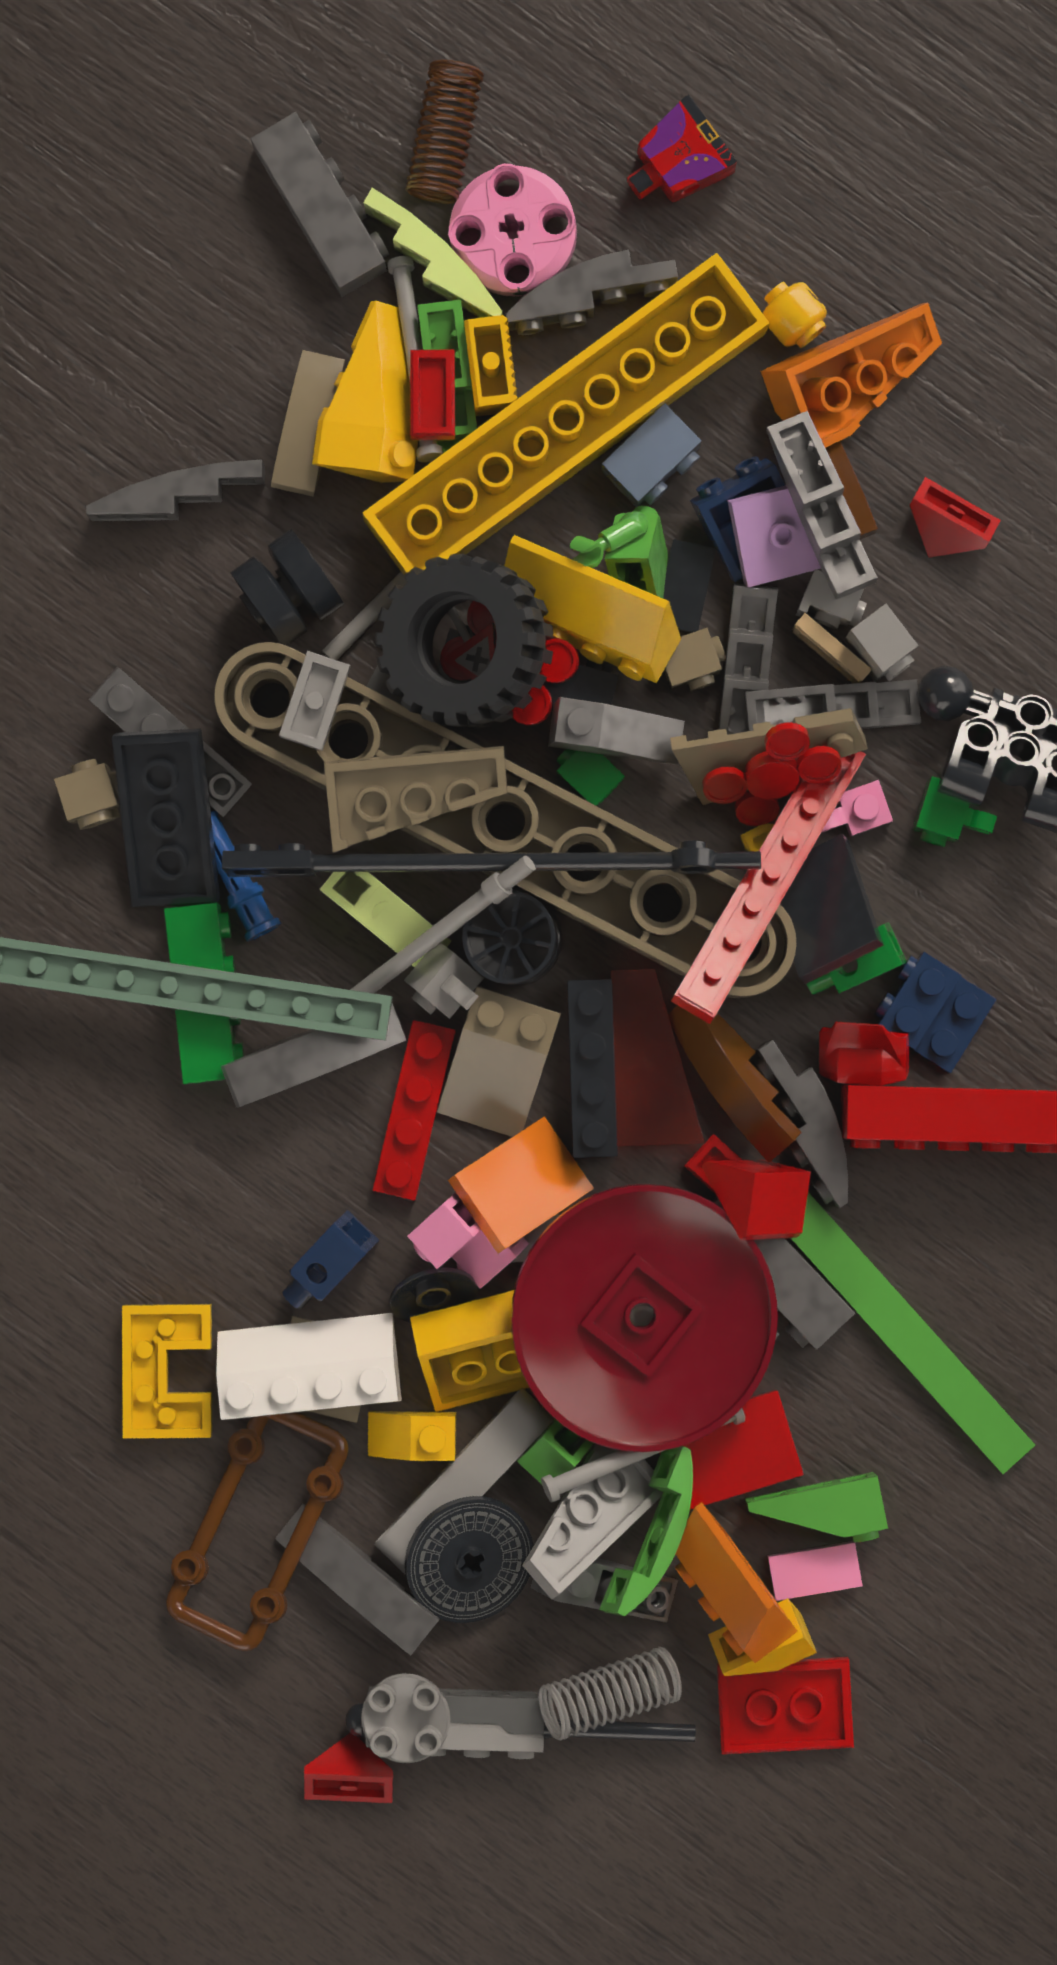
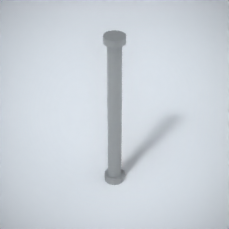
M399 256L390 259L387 265L388 272L394 276L410 380V350H422V343L411 279V272L414 270L413 259L409 256ZM419 440L420 447L416 450L419 462H432L443 454L442 446L437 445V440Z
M741 1408L724 1425L734 1422L735 1425L745 1422L743 1409ZM618 1450L554 1478L550 1474L541 1478L542 1486L546 1496L552 1503L559 1500L560 1494L662 1451L633 1452Z

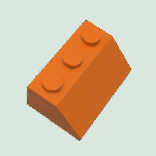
M702 1502L697 1505L687 1520L681 1542L675 1553L680 1563L674 1567L689 1588L695 1584L700 1588L704 1596L698 1601L712 1621L715 1622L721 1618L728 1630L722 1636L736 1655L739 1656L745 1652L756 1663L798 1632V1630L725 1529Z

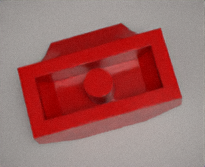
M835 1022L832 1028L822 1027L819 1032V1074L836 1083L883 1086L905 1081L909 1074V1033L889 1032L881 1024Z

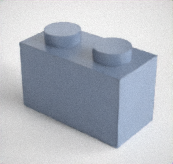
M665 403L602 463L601 472L636 508L644 501L652 505L669 488L665 481L676 471L681 475L685 474L700 459L696 452L700 449L701 440Z

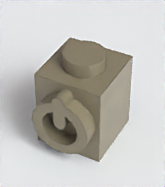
M96 759L86 760L71 766V774L54 779L67 821L72 824L78 823L80 830L96 827L120 817L116 771L111 772L107 764L102 763L98 765Z

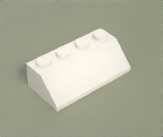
M393 1313L218 1332L216 1376L221 1420L402 1401Z

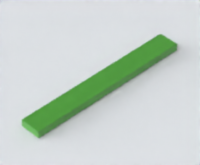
M808 1192L803 1232L797 1238L790 1239L1002 1474L1007 1472L1035 1444Z

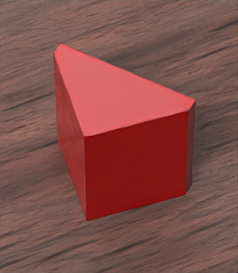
M767 1160L706 1161L702 1165L740 1240L797 1238L802 1234L811 1171L775 1162L768 1163Z

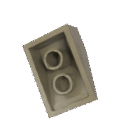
M476 987L475 994L479 997L469 1008L437 1113L513 1137L524 1129L561 1013Z

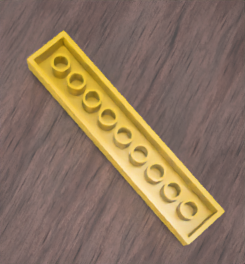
M716 253L363 512L364 522L403 575L414 567L422 570L426 569V561L435 557L448 560L451 554L466 555L643 425L662 405L666 403L669 406L764 336L770 322L719 254Z

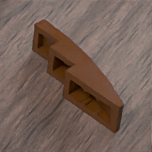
M677 1005L667 1015V1018L686 1055L711 1094L736 1127L767 1162H771L794 1142L802 1132L771 1101L778 1091L748 1061L755 1054V1051L718 1012L711 1024Z

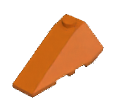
M922 303L798 353L762 370L761 374L776 414L784 421L808 411L826 448L851 436L861 426L859 422L873 408H878L887 399L886 395L903 378H908L942 344L929 304Z

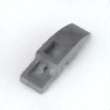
M629 250L605 254L581 262L541 283L516 303L506 313L509 331L517 330L518 335H531L542 332L544 325L560 323L561 328L579 327L587 323V318L594 317L593 300L601 299L602 304H614L625 301L627 294L644 292L645 297H657L677 282L675 260L632 266Z
M116 667L88 699L125 732L189 729L119 667ZM203 741L210 806L224 817L252 783Z
M771 1040L756 1050L760 1059L754 1063L760 1073L770 1083L776 1081L783 1091L784 1096L779 1098V1101L791 1120L794 1121L799 1117L803 1122L802 1125L797 1127L802 1133L788 1147L801 1167L809 1163L818 1177L812 1184L824 1203L828 1204L833 1200L835 1205L841 1208L848 1203V1170L842 1133L834 1109L813 1068H808L796 1076L775 1042Z

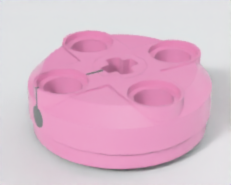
M504 163L481 174L462 191L451 213L448 235L452 249L477 275L489 292L515 297L527 295L541 283L565 270L575 250L577 225L567 195L553 179L532 168ZM507 179L517 181L519 189L514 195L503 197L497 193V188L503 181ZM556 216L563 217L568 221L566 229L557 235L550 234L545 230L547 221ZM476 228L481 231V237L476 244L464 246L459 243V237L465 229ZM523 265L530 270L527 279L519 284L509 282L507 280L509 270L514 266Z

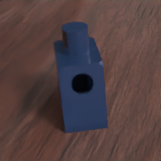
M347 1210L289 1270L294 1279L282 1291L283 1296L292 1306L299 1310L313 1297L322 1301L374 1247L379 1239ZM318 1263L325 1267L327 1273L320 1270Z

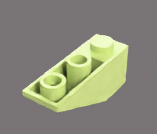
M333 872L320 888L326 896L396 953L400 952L433 926L369 872ZM446 938L441 943L447 947L451 940ZM424 956L414 962L412 966L416 967Z

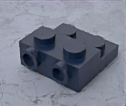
M751 457L742 461L734 468L737 474L721 482L720 478H713L702 483L696 489L698 496L690 500L707 537L713 541L730 578L734 582L739 581L743 577L727 500L785 486L776 465L766 458L760 461L758 457Z
M922 952L917 959L910 955L897 978L903 981L894 996L887 992L874 1012V1015L880 1018L877 1024L883 1025L889 1032L909 1033L910 1050L947 1073H951L997 999L962 978L961 974L929 954Z

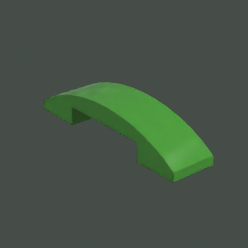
M684 1446L661 1452L648 1486L663 1492L633 1570L615 1568L599 1609L605 1613L626 1616L634 1610L657 1586L675 1556L686 1527L693 1488L691 1450Z

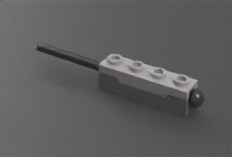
M369 1686L367 1696L374 1686ZM439 1688L449 1706L450 1728L439 1750L431 1756L446 1755V1750H464V1756L485 1758L490 1756V1751H508L509 1758L532 1759L534 1758V1752H543L544 1739L553 1737L546 1727L541 1714L539 1691ZM358 1703L348 1710L345 1723L351 1734L362 1738L365 1737L361 1720L363 1703ZM557 1719V1721H558V1723H559V1725H560V1727H561V1721H560V1719ZM570 1719V1726L573 1731H576V1725ZM579 1720L580 1725L585 1728L584 1720ZM589 1720V1722L592 1725H594V1720ZM607 1721L603 1727L598 1724L594 1730L589 1727L585 1733L579 1730L576 1736L570 1733L569 1737L695 1742L696 1726L695 1724L615 1721L611 1724ZM366 1739V1747H371Z

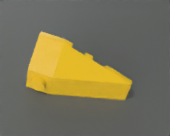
M371 301L351 345L353 354L345 372H339L334 383L338 388L329 407L323 408L319 417L312 464L380 483L401 482L408 480L414 475L416 450L418 449L419 440H411V387L399 308L379 301Z

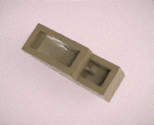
M302 350L282 429L271 487L314 497L322 468L312 464L317 424L323 408L330 406L338 387L334 383L339 372L345 371V359Z

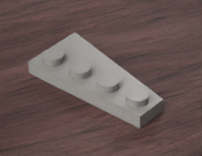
M595 1443L582 1465L616 1452L618 1449L608 1448ZM645 1459L569 1490L564 1494L522 1565L551 1600L560 1595L662 1496L663 1492L648 1486L654 1470Z

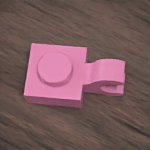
M879 780L845 791L838 802L839 808L834 809L821 833L846 825L851 837L891 823L893 819Z

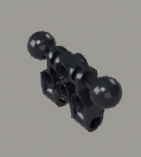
M940 666L930 670L919 683L918 698L924 712L934 719L951 721L961 717L963 714L974 717L961 723L950 745L937 792L980 806L991 777H997L1007 785L1022 786L1026 789L1027 798L1021 821L1057 833V773L1054 771L1057 770V709L1052 708L1046 699L1038 695L1012 696L995 687L990 695L973 690L972 683L966 673L955 667ZM1023 719L1032 722L1034 725L1027 724ZM970 741H975L979 743L982 747H977L973 745ZM1012 755L1020 757L1024 762L1014 759Z

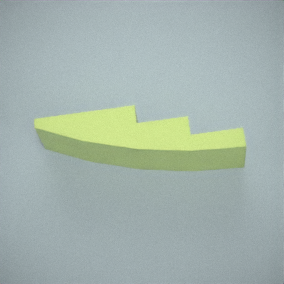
M374 188L370 190L363 202L365 213L397 231L393 238L394 250L411 257L414 261L426 267L422 275L423 286L449 301L461 300L462 308L479 318L503 315V311L477 275L442 238L411 212Z

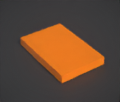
M545 1116L448 1179V1182L497 1254L594 1189Z

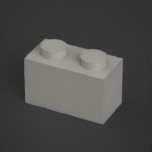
M887 603L852 628L843 640L850 651L872 669L869 676L874 682L883 676L890 682L915 661L911 654L919 646Z

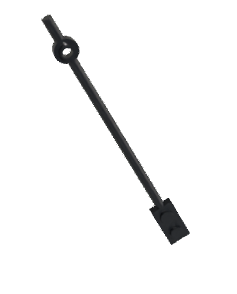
M696 840L683 841L680 843L679 849L672 850L671 852L313 854L312 850H305V845L295 843L280 844L279 850L261 851L260 845L237 844L234 846V851H222V869L228 877L317 876V872L505 871L523 856H528L535 865L536 869L534 871L671 870L683 874H704L714 872L715 870L761 869V851L716 852L707 848V842Z

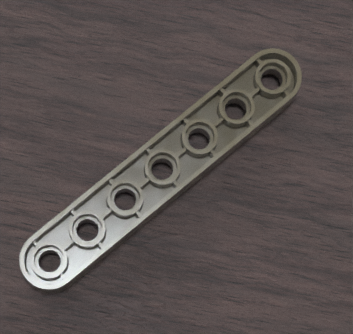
M257 643L235 653L221 669L215 686V706L218 716L227 731L242 747L327 791L324 763L326 761L350 760L334 754L330 744L332 734L343 724H357L364 728L368 734V744L365 751L352 759L484 748L437 723L423 719L420 714L410 712L401 704L347 677L323 751L281 738L279 734L288 707L283 714L275 718L262 717L253 708V698L256 691L268 683H277L284 686L289 692L290 704L306 655L279 643ZM505 759L508 793L456 811L446 812L415 825L411 824L400 828V830L446 854L568 853L570 849L577 845H589L598 852H671L678 849ZM502 804H510L517 807L525 818V826L521 834L508 841L496 839L488 832L486 827V819L489 812ZM602 870L595 879L586 882L573 879L567 871H533L512 888L535 897L548 907L685 977L741 881L720 870L704 874H683L671 870ZM481 871V872H483V873H485V874L491 876V875L494 874L495 872L502 873V872H504V871ZM654 886H669L679 895L681 909L675 919L661 923L652 920L645 913L643 897ZM781 905L778 906L759 939L757 955L752 961L744 965L726 997L748 998L763 993L778 984L789 971L796 952V933L790 916Z

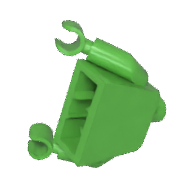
M639 506L632 512L620 513L615 516L612 526L598 534L597 540L594 541L584 536H576L571 541L570 548L580 552L572 560L584 566L594 568L600 564L604 551H606L605 562L609 576L663 598L668 553L660 516L655 509L649 506Z

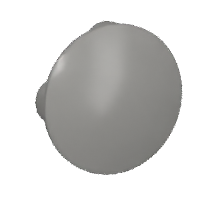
M396 1674L383 1679L369 1692L362 1708V1727L365 1737L376 1755L399 1763H414L430 1757L439 1750L450 1728V1710L443 1693L431 1681L415 1674Z

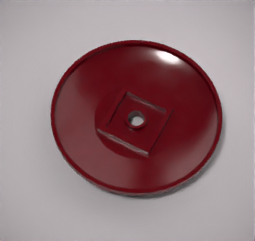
M635 1184L611 1188L583 1199L564 1211L544 1230L530 1249L515 1284L511 1308V1333L514 1351L523 1376L539 1402L556 1420L575 1434L608 1448L633 1452L662 1451L692 1443L709 1435L737 1414L753 1395L768 1368L775 1345L778 1322L774 1283L769 1267L755 1241L740 1240L725 1210L713 1202L680 1188L656 1184ZM639 1303H647L653 1309L651 1322L643 1327H636L630 1321V1312Z

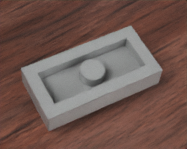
M307 651L279 736L323 751L351 666Z

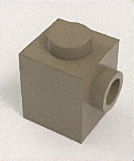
M708 628L681 636L680 643L664 669L670 691L689 685L690 691H696L715 683L713 676L720 674L722 670L720 662L726 661V656L719 637L711 638Z

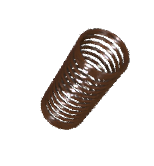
M440 59L429 63L428 77L430 79L426 81L428 89L424 91L426 97L422 100L424 108L420 110L422 118L418 120V124L421 127L416 129L418 137L414 140L417 146L413 148L415 156L411 158L413 165L409 167V172L412 175L407 177L408 182H406L405 190L410 195L422 200L452 204L456 203L461 194L456 188L463 186L462 182L458 179L463 178L465 175L459 169L467 167L466 163L462 160L468 158V154L463 150L470 148L469 143L466 141L470 140L472 135L467 131L474 129L470 121L475 120L476 116L471 112L478 110L474 102L480 99L475 93L481 91V87L478 84L483 82L484 73L479 68L467 63ZM443 71L461 72L474 77L458 76ZM433 81L440 86L431 87L430 82ZM441 81H446L459 85H471L477 89L460 88L443 83ZM438 90L456 91L473 96L474 98L456 97ZM431 91L437 95L429 96L428 92ZM437 100L460 102L473 108L456 107ZM430 101L436 105L428 106L426 102ZM434 109L455 111L470 117L452 116ZM428 110L429 112H431V113H433V114H435V115H427V116H426V115L424 114V111ZM433 119L451 120L469 127L452 126ZM427 120L432 124L424 125L422 121ZM424 129V130H426L427 132H429V133H431V134H424V135H423V134L421 133V130ZM433 129L455 131L467 137L448 135ZM430 138L450 140L465 146L449 145ZM423 139L431 144H420L419 140ZM429 148L450 150L464 156L445 154ZM417 149H422L427 153L419 154ZM419 158L427 163L417 164L415 162V159ZM428 158L445 159L461 165L445 164ZM425 167L445 169L460 175L441 173ZM418 168L424 172L415 173L413 169ZM425 177L445 179L457 184L441 183Z

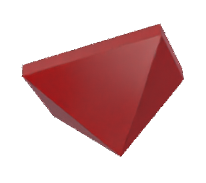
M926 477L910 503V508L928 558L985 549L1001 521Z
M349 1733L305 1766L304 1799L392 1803L393 1770L369 1747H366L364 1742Z

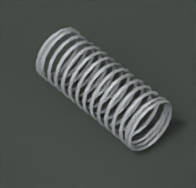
M659 1646L649 1652L644 1651L641 1655L635 1654L632 1658L626 1657L623 1661L617 1660L614 1664L608 1663L605 1667L599 1666L596 1670L590 1669L587 1673L581 1672L578 1676L572 1675L569 1679L563 1678L560 1682L554 1681L551 1684L542 1685L539 1690V1705L550 1734L555 1739L561 1741L562 1739H567L570 1733L576 1736L579 1730L585 1733L589 1727L594 1730L598 1724L603 1727L607 1721L612 1724L616 1718L621 1721L625 1715L630 1718L634 1712L639 1715L643 1709L647 1712L651 1707L657 1709L660 1703L666 1706L669 1702H677L681 1697L682 1684L673 1657L665 1648ZM658 1654L662 1657L670 1671L674 1686L673 1697L670 1694L666 1675L658 1662ZM642 1662L647 1667L648 1679L651 1685V1689L655 1697L657 1698V1704H654L652 1701L651 1690L646 1679V1676L642 1671ZM633 1665L638 1670L640 1685L648 1701V1707H645L643 1704L640 1686L633 1674ZM624 1668L629 1673L631 1687L639 1704V1710H636L634 1707L631 1689L624 1677ZM615 1671L620 1676L622 1690L630 1707V1713H627L625 1710L624 1699L615 1680ZM606 1674L611 1679L614 1696L621 1710V1716H618L616 1713L614 1699L606 1683ZM597 1677L602 1682L606 1702L612 1713V1719L607 1716L605 1702L597 1686ZM574 1679L576 1680L575 1685L571 1682ZM588 1680L594 1687L595 1698L603 1716V1722L598 1719L595 1702L588 1689ZM564 1682L567 1683L566 1688L562 1685ZM579 1683L585 1690L586 1701L594 1719V1725L589 1722L586 1705L579 1691ZM570 1686L576 1693L577 1704L585 1722V1728L580 1725L578 1712L570 1694ZM561 1689L567 1697L569 1710L576 1725V1731H573L570 1726L568 1712L561 1697ZM553 1700L559 1712L561 1727L556 1718Z

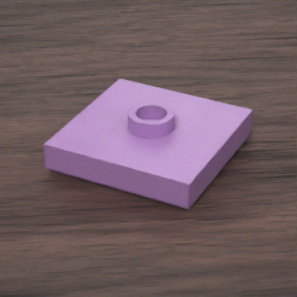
M787 485L727 500L743 582L746 587L821 569Z

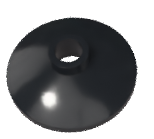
M454 1268L426 1269L400 1282L393 1289L389 1303L391 1311L397 1318L411 1323L410 1317L474 1300L477 1294V1287L473 1277L465 1271Z

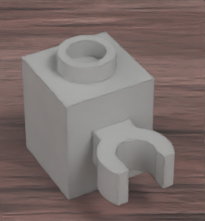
M439 943L426 953L404 981L416 990L411 998L428 1013L432 1014L437 1008L450 1019L460 1006L468 1010L479 997L473 990L483 980V977L445 945Z

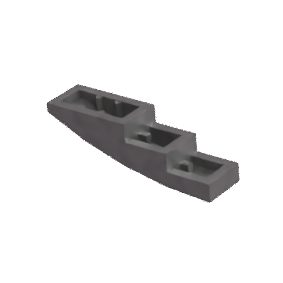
M808 411L767 427L766 431L798 516L835 600L876 584L878 577L860 542L861 532L843 496L844 486Z
M262 460L213 463L172 471L126 486L86 505V514L91 521L179 520L178 503L222 502V485L265 484V466Z
M734 583L718 730L726 729L727 735L748 731L745 692L768 690L773 628L778 595L777 587L758 585L746 587L744 584Z
M917 679L881 683L827 684L745 692L748 731H753L752 724L770 721V724L778 725L793 722L794 717L849 708L852 709L861 729L921 723Z
M392 1003L386 1041L309 1030L301 1034H295L222 1065L221 1069L236 1107H241L406 1041Z
M305 1504L301 1505L275 1538L285 1548L304 1510ZM319 1517L299 1561L365 1619L411 1656L439 1621V1618L404 1591L405 1588L374 1564L367 1554Z

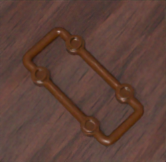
M298 1412L250 1417L245 1429L233 1433L228 1442V1453L231 1456V1460L189 1550L180 1552L172 1560L171 1572L175 1580L167 1595L166 1607L173 1619L239 1651L253 1650L261 1643L270 1623L278 1622L286 1614L287 1599L284 1592L326 1502L335 1500L342 1493L344 1481L340 1471L349 1451L348 1442L344 1435ZM272 1419L331 1447V1451L324 1466L312 1470L307 1478L306 1484L310 1497L268 1587L255 1592L251 1598L250 1610L253 1620L244 1634L184 1605L183 1602L190 1587L201 1583L208 1574L209 1565L205 1555L247 1465L256 1463L264 1454L265 1442L261 1435L268 1420Z

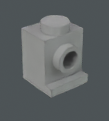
M815 569L796 616L801 617L809 611L815 614L814 621L826 627L838 629L839 624L846 627L848 625L855 627L859 624L867 603L860 601L864 589L835 600L824 573Z

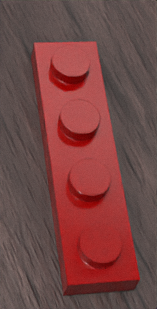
M413 1020L372 1191L416 1200L456 1030Z

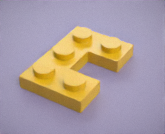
M212 1304L122 1306L123 1438L212 1437V1392H168V1350L212 1348Z

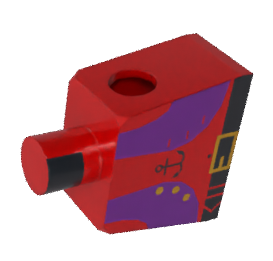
M688 94L639 142L637 154L644 166L626 177L639 199H643L655 189L661 187L671 202H676L735 173L737 160Z

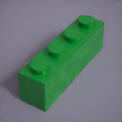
M218 903L164 909L170 963L236 973L234 956H226L224 939L231 938L232 936L229 912H221V905ZM175 1009L183 1084L226 1080L221 1066L245 1056L243 1042L235 1043L234 1026L241 1025V1019Z

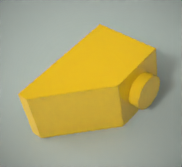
M368 1411V1456L409 1461H455L456 1412Z
M788 1598L778 1602V1604L798 1632L756 1663L745 1652L739 1656L736 1655L722 1636L728 1630L726 1626L708 1634L724 1676L778 1671L817 1653L802 1614Z

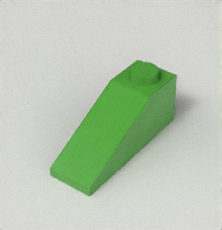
M874 1472L745 1498L746 1507L749 1512L841 1537L852 1536L853 1542H864L879 1538L878 1531L888 1529L878 1476Z

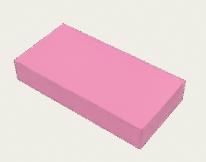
M853 1541L767 1555L776 1601L862 1587L856 1545Z

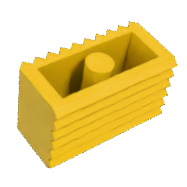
M504 315L468 319L464 321L475 416L498 414L518 399L508 318Z

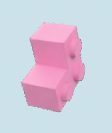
M456 1192L407 1236L413 1242L415 1251L423 1260L431 1262L438 1269L452 1257L457 1262V1268L470 1274L480 1289L529 1245L525 1238L522 1237L497 1254Z

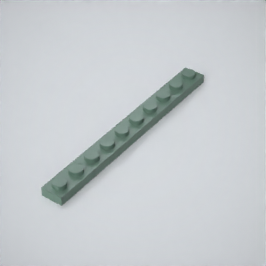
M0 937V983L384 1041L387 1038L392 996Z

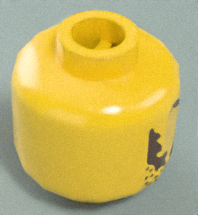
M781 282L764 298L768 303V306L763 311L764 316L770 322L768 328L786 347L796 344L800 349L805 347L827 326L823 322L827 315L825 306L804 282L794 283L789 287L785 282Z

